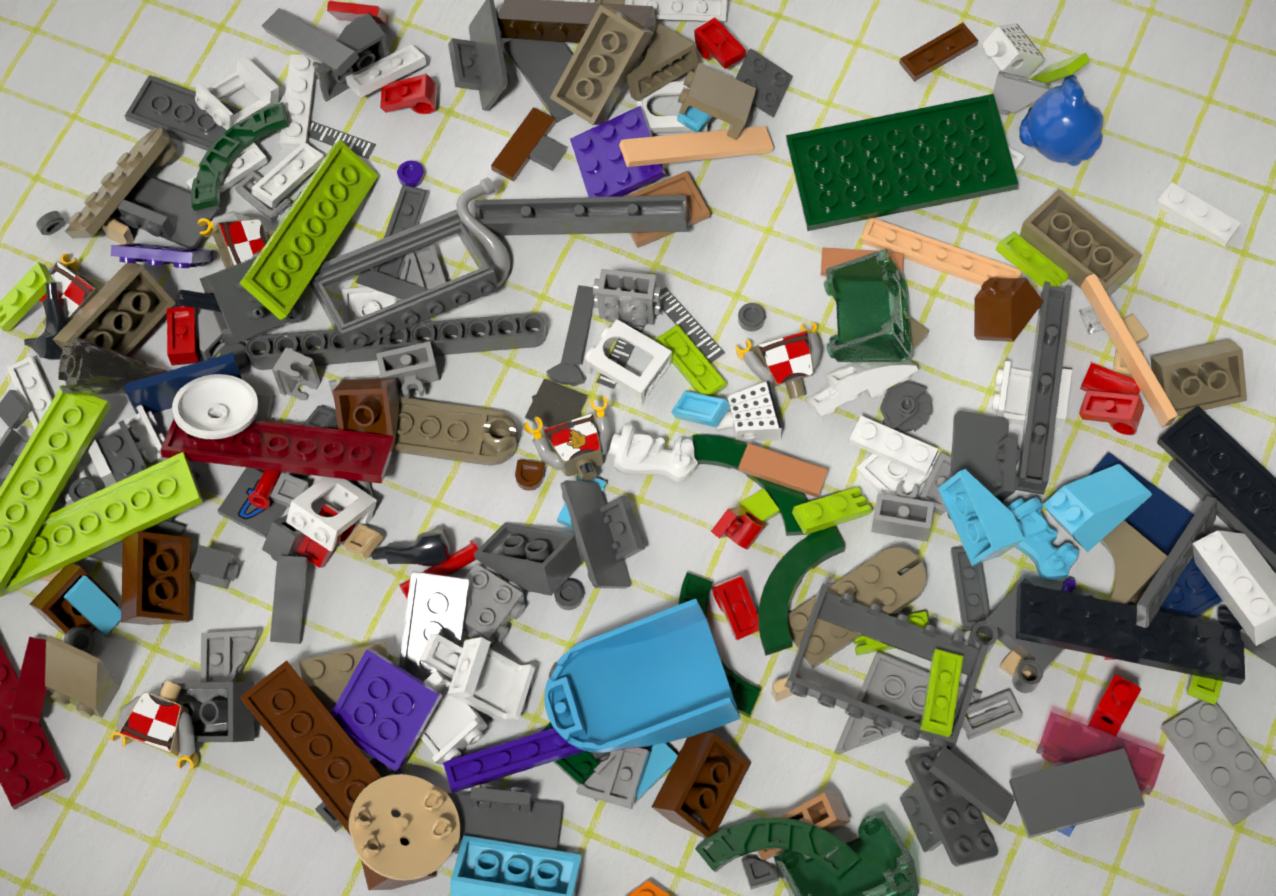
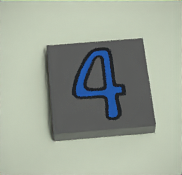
M246 467L219 507L218 513L266 538L272 522L281 518L287 506L271 501V498L269 499L270 505L266 509L252 505L248 500L249 494L254 493L263 473L255 468Z

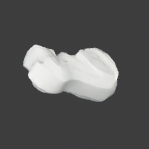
M628 423L624 425L621 435L614 433L608 454L615 457L613 467L623 474L665 475L675 482H684L698 466L697 460L694 457V444L690 439L686 438V440H683V438H678L674 442L673 449L666 450L663 438L653 439L650 435L637 433L635 426Z

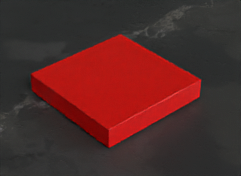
M337 1L328 2L327 11L337 20L353 21L369 13L377 24H388V16L379 6Z

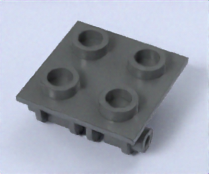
M750 48L735 79L756 88L752 105L769 116L774 117L793 75Z

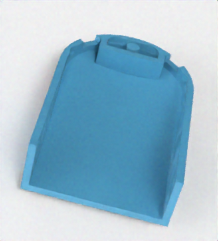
M696 599L575 645L557 661L558 665L551 678H548L545 688V708L552 726L569 744L588 752L605 753L672 742L741 719L707 618Z

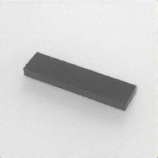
M402 185L384 238L419 224L428 198L427 190ZM406 254L374 266L373 270L400 279L405 265L404 259Z

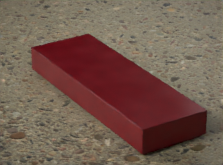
M29 637L10 711L11 718L37 723L40 721L47 687L45 686L46 640L34 637Z

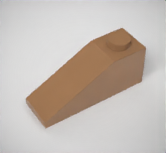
M826 792L779 817L806 822L829 833L851 822L839 795ZM788 850L758 851L761 860L765 861Z

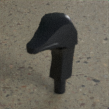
M57 282L46 283L47 299L42 300L46 315L45 331L37 338L25 339L24 345L31 347L40 358L60 360L65 358L66 353L56 344L53 338L68 324L64 298L58 299Z
M438 525L430 531L419 534L416 542L408 544L389 543L384 548H376L371 553V557L373 560L386 559L388 564H418L429 567L448 561L450 548L445 537L444 526Z

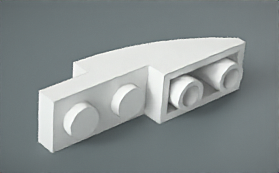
M881 357L860 361L825 376L829 386L807 398L806 401L809 408L820 417L833 413L841 404L858 398L862 392L871 398L884 394L888 388L896 383L908 380L913 373L918 371V368L908 359L901 357Z

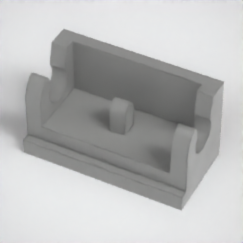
M286 347L272 369L279 391L284 396L288 394L299 400H307V395L299 392V388L301 386H308L310 389L317 390L320 385L313 359Z

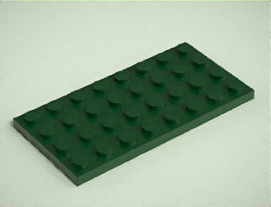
M994 94L786 135L807 231L1018 189L1017 176Z

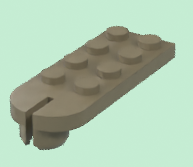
M161 127L155 128L144 135L129 153H124L117 161V168L113 172H109L101 180L102 186L99 190L91 193L84 202L86 206L82 211L76 212L68 221L70 225L65 232L72 239L93 237L151 164L158 167L165 165L171 160L177 151V144L170 138V135Z
M398 397L399 412L393 452L493 466L506 462L516 450V441H518L517 427L513 419L506 413L411 398L406 400L404 397Z
M893 547L882 551L828 587L826 592L840 597L844 593L850 594L855 597L853 602L868 608L871 604H877L882 607V613L893 616L921 596L926 587V571L922 562L919 563L918 557L912 551L901 547ZM905 568H910L909 571L899 576V572ZM816 596L788 614L789 634L797 648L802 639ZM817 618L803 656L811 668L814 669L862 635Z

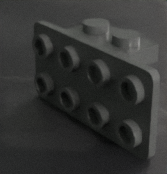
M486 0L469 25L471 41L452 38L448 43L455 87L479 90L482 110L489 111L492 105L497 102L498 97L509 84V74L506 73L505 52L502 50L501 44L502 33L499 30L497 21L498 10L495 8L494 0Z
M143 175L110 217L125 222L133 228L147 231L155 237H162L186 248L195 249L203 238L200 232L208 229V224L199 226L198 221L201 218L212 221L218 214L219 207L216 205L194 211L191 206V193Z
M958 411L954 414L950 478L959 471L966 469L1004 504V499L1015 493L1019 484V477L1016 475V464H1018L1020 459V449L1017 448L1018 438L1008 436L1009 423L1005 418Z
M571 480L562 482L560 484L562 497L567 505L571 525L575 530L579 542V550L583 555L588 570V577L595 588L626 589L630 587L631 580L624 560L644 550L645 547L628 497L620 496L605 505L601 489L596 482Z
M939 750L910 755L906 758L905 763L916 786L899 799L923 852L933 851L943 843L951 863L956 867L997 856V846L980 810L928 771Z
M481 784L479 788L471 787L470 795L447 793L456 807L460 821L459 842L451 853H459L463 835L557 851L562 809L558 804L533 802L531 793H527L522 788L512 787L509 788V791L497 790L496 786Z

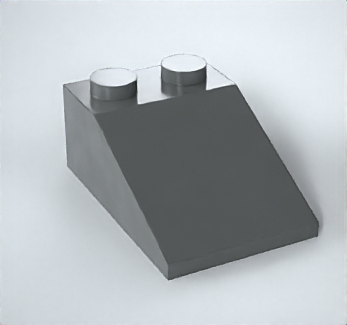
M369 13L354 19L344 28L336 40L354 50L360 58L342 76L321 64L316 69L325 102L350 88L347 85L346 76L389 56L386 35Z
M506 522L474 553L475 559L525 590L550 596L582 564L575 535Z
M254 682L174 683L182 687L175 703L188 708V714L192 718L195 742L254 741V716L239 698L254 686Z

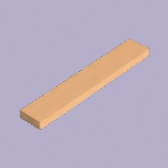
M766 126L743 128L736 140L727 136L728 130L624 139L619 144L627 167L771 153L774 148Z
M876 218L869 219L861 237L860 243L885 252L903 253V258L980 286L989 278H1021L1022 271L1018 268Z
M1095 274L1086 277L1081 285V289L1160 425L1164 428L1172 424L1178 414L1098 277Z

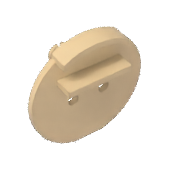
M400 774L380 778L369 784L359 794L350 812L349 830L356 854L371 870L390 879L415 880L433 873L448 859L452 850L455 849L459 842L460 821L453 801L441 787L437 788L430 782L416 776ZM398 810L401 816L398 818L393 817L391 811ZM407 838L409 845H402L400 839Z

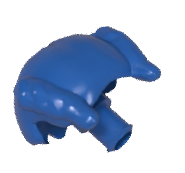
M1072 74L1065 77L1061 86L1049 89L1036 100L1033 107L1029 108L1019 127V139L1021 143L1035 148L1040 154L1051 161L1077 166L1082 160L1090 159L1096 150L1100 148L1103 141L1101 133L1103 114L1098 107L1088 102L1081 85L1077 81V77Z

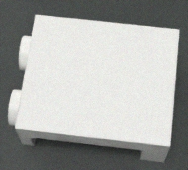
M1005 360L1003 369L997 370L995 385L1000 386L999 394L994 393L992 410L997 411L996 417L1005 418L1008 423L1024 425L1031 371L1010 368L1011 361ZM1063 368L1056 414V431H1062L1066 421L1072 370Z
M142 405L136 407L139 413L125 419L124 422L127 428L134 427L140 439L136 446L138 450L145 449L151 461V464L147 465V468L160 463L162 460L168 459L161 455V447L165 439L162 433L156 435L153 429L158 425L152 412L145 413ZM119 423L96 433L87 447L106 488L115 484L116 481L96 441L120 430Z
M482 637L465 640L448 695L500 722L519 720L525 709L524 703L528 690L533 683L535 667L530 664L519 665L489 649L491 642Z
M435 671L424 683L443 695L419 737L433 753V761L443 765V762L459 758L461 756L460 751L468 744L476 743L483 736L482 731L488 725L473 707L448 695L452 680L445 674Z

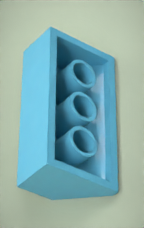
M463 835L451 877L450 896H576L582 855Z

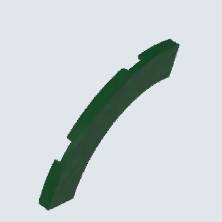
M283 102L254 112L251 118L241 124H234L213 143L199 164L200 169L196 178L193 179L191 206L194 211L220 205V189L225 174L234 160L247 147L272 132L289 127L286 108Z
M693 435L694 457L698 464L739 469L747 447L746 443L722 436ZM746 474L748 478L757 483L762 489L764 488L780 510L779 513L784 524L786 536L804 535L792 514L794 506L807 503L804 494Z
M835 526L817 531L797 543L782 557L769 575L763 588L758 611L759 633L765 656L793 647L788 629L790 601L802 582V578L811 568L814 569L825 560L844 552V545Z
M686 572L680 591L679 605L696 599L707 618V605L713 582ZM721 660L737 709L740 714L750 718L761 694V689L740 678Z
M786 818L748 820L720 830L695 848L714 872H717L726 864L743 855L762 850L780 849L801 853L813 858L830 870L837 879L841 880L863 860L851 847L831 833L812 824Z

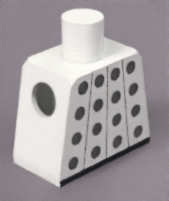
M1016 23L999 26L983 43L986 54L1006 73L1029 78L1045 60Z
M769 381L727 397L730 408L717 426L716 431L732 428L735 440L741 442L781 440L782 427Z

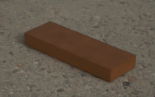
M962 22L900 58L899 64L915 82L977 46L978 39Z
M533 107L491 164V170L514 182L530 160V153L543 135L547 136L556 124L555 118Z

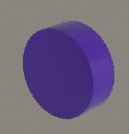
M410 160L403 162L398 167L397 175L401 185L414 188L423 182L424 170L420 163Z

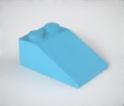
M1120 464L1064 485L1043 506L1054 520L1086 552H1089L1152 496V493Z
M966 469L959 471L937 488L972 566L997 558L1025 540L1022 527L1016 521L1013 513Z

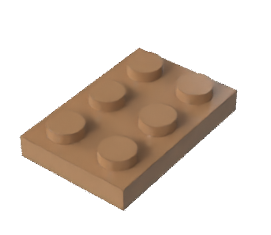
M687 171L627 195H686L688 206H690L689 226L710 218V212ZM675 232L629 234L636 247L639 248Z

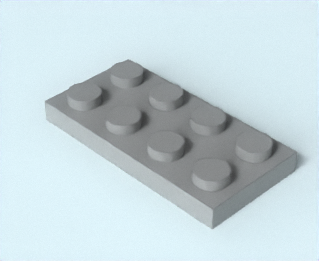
M1201 701L1162 726L1161 730L1232 826L1276 799V782L1217 703L1213 705Z

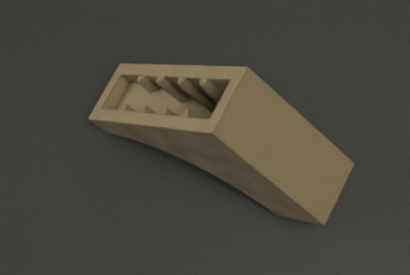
M656 22L657 27L650 46L645 47L642 53L645 59L633 72L627 75L631 98L639 101L697 67L698 58L695 43Z
M1123 520L1100 542L1112 555L1116 567L1115 588L1110 601L1135 606L1168 556Z

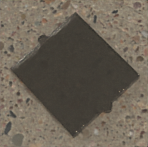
M543 379L536 395L532 396V403L525 419L535 422L534 417H539L542 420L543 426L550 428L582 417L581 411L588 399V395Z

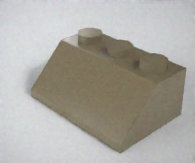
M1230 339L1151 357L1152 371L1177 412V416L1189 414L1198 406L1202 410H1208L1247 401L1243 349Z
M385 642L301 660L299 665L302 680L331 714L366 649L371 648L390 660Z

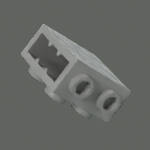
M601 269L600 279L595 278L593 295H595L594 308H598L600 319L608 322H615L618 319L619 321L643 326L646 324L653 325L654 315L660 314L661 286H656V275Z
M476 563L465 577L470 579L463 630L469 633L470 639L482 637L490 641L489 647L492 648L496 641L501 642L509 629L507 626L513 618L516 620L521 616L525 609L522 589L512 581L506 583L499 578L496 571L488 566L483 568Z

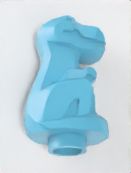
M1037 497L1027 502L1020 498L1011 503L1007 508L1021 525L1025 539L1016 545L1015 548L1035 563L1040 578L1045 581L1063 580L1068 577L1070 568L1079 558L1078 549L1074 548V545L1071 543H1065L1059 548H1055L1052 545V542L1057 539V532L1049 528L1047 521L1041 514L1043 504Z

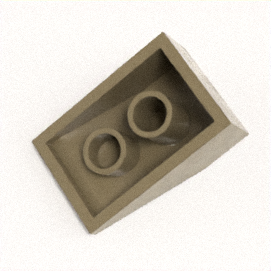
M51 636L47 638L45 686L52 694L51 699L64 706L67 703L77 706L76 710L87 717H92L94 714L103 718L117 694L119 686L101 659Z

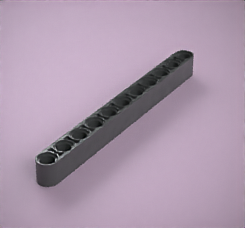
M527 313L419 322L373 341L375 343L372 346L363 345L346 352L345 348H337L342 342L335 330L262 335L248 340L246 352L251 365L255 369L270 370L273 369L286 347L313 359L314 365L318 366L377 361L376 353L425 343L419 341L423 337L430 338L425 342L430 341L433 356L534 348L541 346L545 342L546 328L544 319L540 315ZM532 328L539 329L537 332L534 333L528 332V330ZM505 330L511 331V333L507 335L500 334ZM476 333H484L481 337L473 336ZM449 335L457 336L454 339H446ZM394 340H402V342L398 344H392ZM312 347H320L318 350L310 351ZM258 351H265L262 355H255Z

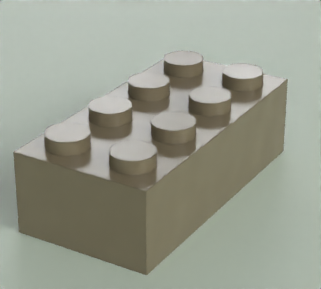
M600 5L550 99L592 125L604 123L627 82V75L633 71L654 32L613 7Z
M1060 189L1051 195L1023 222L1020 236L1063 269L1068 274L1069 280L1079 288H1081L1086 277L1095 274L1109 297L1137 271L1142 257L1138 251Z
M126 263L53 340L89 378L102 381L167 313V308H172L176 303L141 264Z

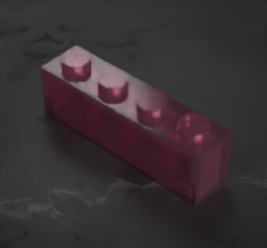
M1052 712L1048 717L1036 753L1041 754V757L1049 762L1065 763L1067 761L1071 763L1125 748L1141 795H1150L1165 754Z

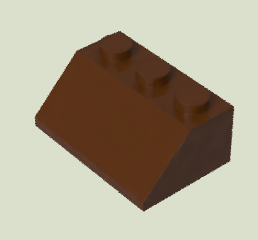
M140 531L123 538L121 623L157 625L189 622L190 538Z
M703 732L687 737L651 807L671 823L707 839L717 832L751 763L715 733Z

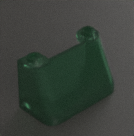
M883 249L827 268V280L824 281V288L827 295L832 296L836 301L838 335L830 336L829 343H827V351L831 359L835 358L837 362H904L912 359L913 346L908 286L903 273L888 250Z
M884 811L864 818L858 827L859 838L846 843L863 860L841 880L837 879L830 870L813 858L806 860L801 853L786 850L774 856L776 868L789 896H918L919 885L914 860Z

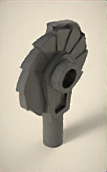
M904 382L888 389L880 406L884 417L883 425L896 431L901 430V432L912 430L915 432L923 425H926L930 415H932V400L925 393L927 389L911 382Z

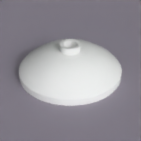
M214 374L199 377L184 385L177 392L173 400L172 410L177 425L186 433L204 439H222L243 431L253 422L258 411V399L254 389L244 380L230 375Z

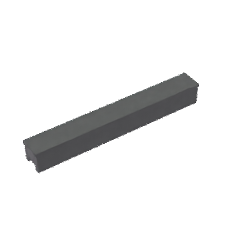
M686 195L475 200V218L496 236L689 232L690 206H688Z
M1045 282L1040 296L1044 302L1038 311L1018 467V491L1044 495L1049 480L1072 286L1069 285L1066 288L1050 286V282Z

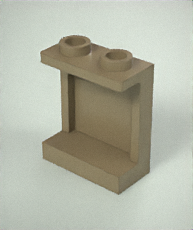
M698 63L694 72L689 70L683 83L687 88H683L678 102L681 103L679 113L684 115L687 108L691 106L730 124L727 136L736 140L746 124L756 88Z

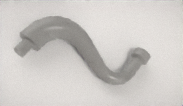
M487 177L482 179L480 184L466 190L459 197L456 205L460 220L486 248L490 259L489 265L495 272L497 287L499 288L509 273V254L502 241L478 221L468 209V203L472 199L483 194L489 195L495 192L492 180Z

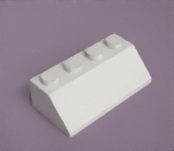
M1218 530L1192 543L1195 564L1254 644L1257 646L1275 637L1276 574L1246 534Z

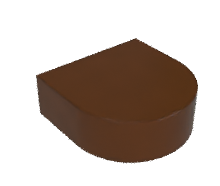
M517 460L515 471L517 485L527 491L539 488L544 479L545 463Z

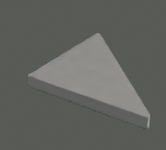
M876 652L856 700L920 724L929 672ZM959 685L956 708L964 687L962 685ZM974 691L970 704L978 702L982 694ZM849 716L834 753L842 754L897 733L900 730L892 727L890 729H883L874 725V720L862 717V719Z

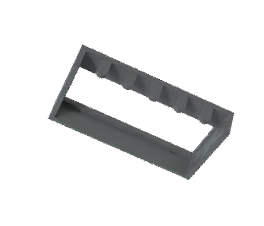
M457 210L321 263L310 280L311 287L346 352L498 290L494 270L491 269L466 226L460 220ZM456 233L479 268L476 271L345 324L324 288L327 285Z
M823 583L816 596L784 686L790 688V692L796 696L806 698L808 695L818 699L817 702L825 707L834 708L837 706L845 709V713L851 717L858 719L866 717L874 720L873 724L880 728L890 729L892 727L902 731L901 735L912 740L921 738L929 741V746L940 750L943 746L948 749L953 748L957 743L989 646L983 644L979 649L964 644L965 639L961 636L954 635L950 639L936 633L937 628L932 625H926L924 628L908 623L910 618L906 615L899 614L895 618L882 613V607L877 604H871L868 608L853 602L855 597L850 594L844 593L840 597L826 592L828 585ZM818 618L928 661L932 660V653L935 649L963 656L961 673L967 675L955 711L951 735L945 737L920 730L921 725L797 678L796 675L816 619Z

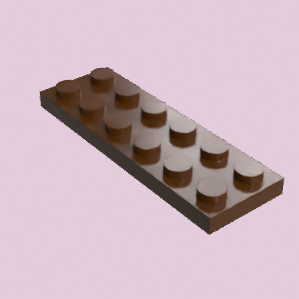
M286 660L239 698L351 836L349 817L355 800L369 784L382 777Z

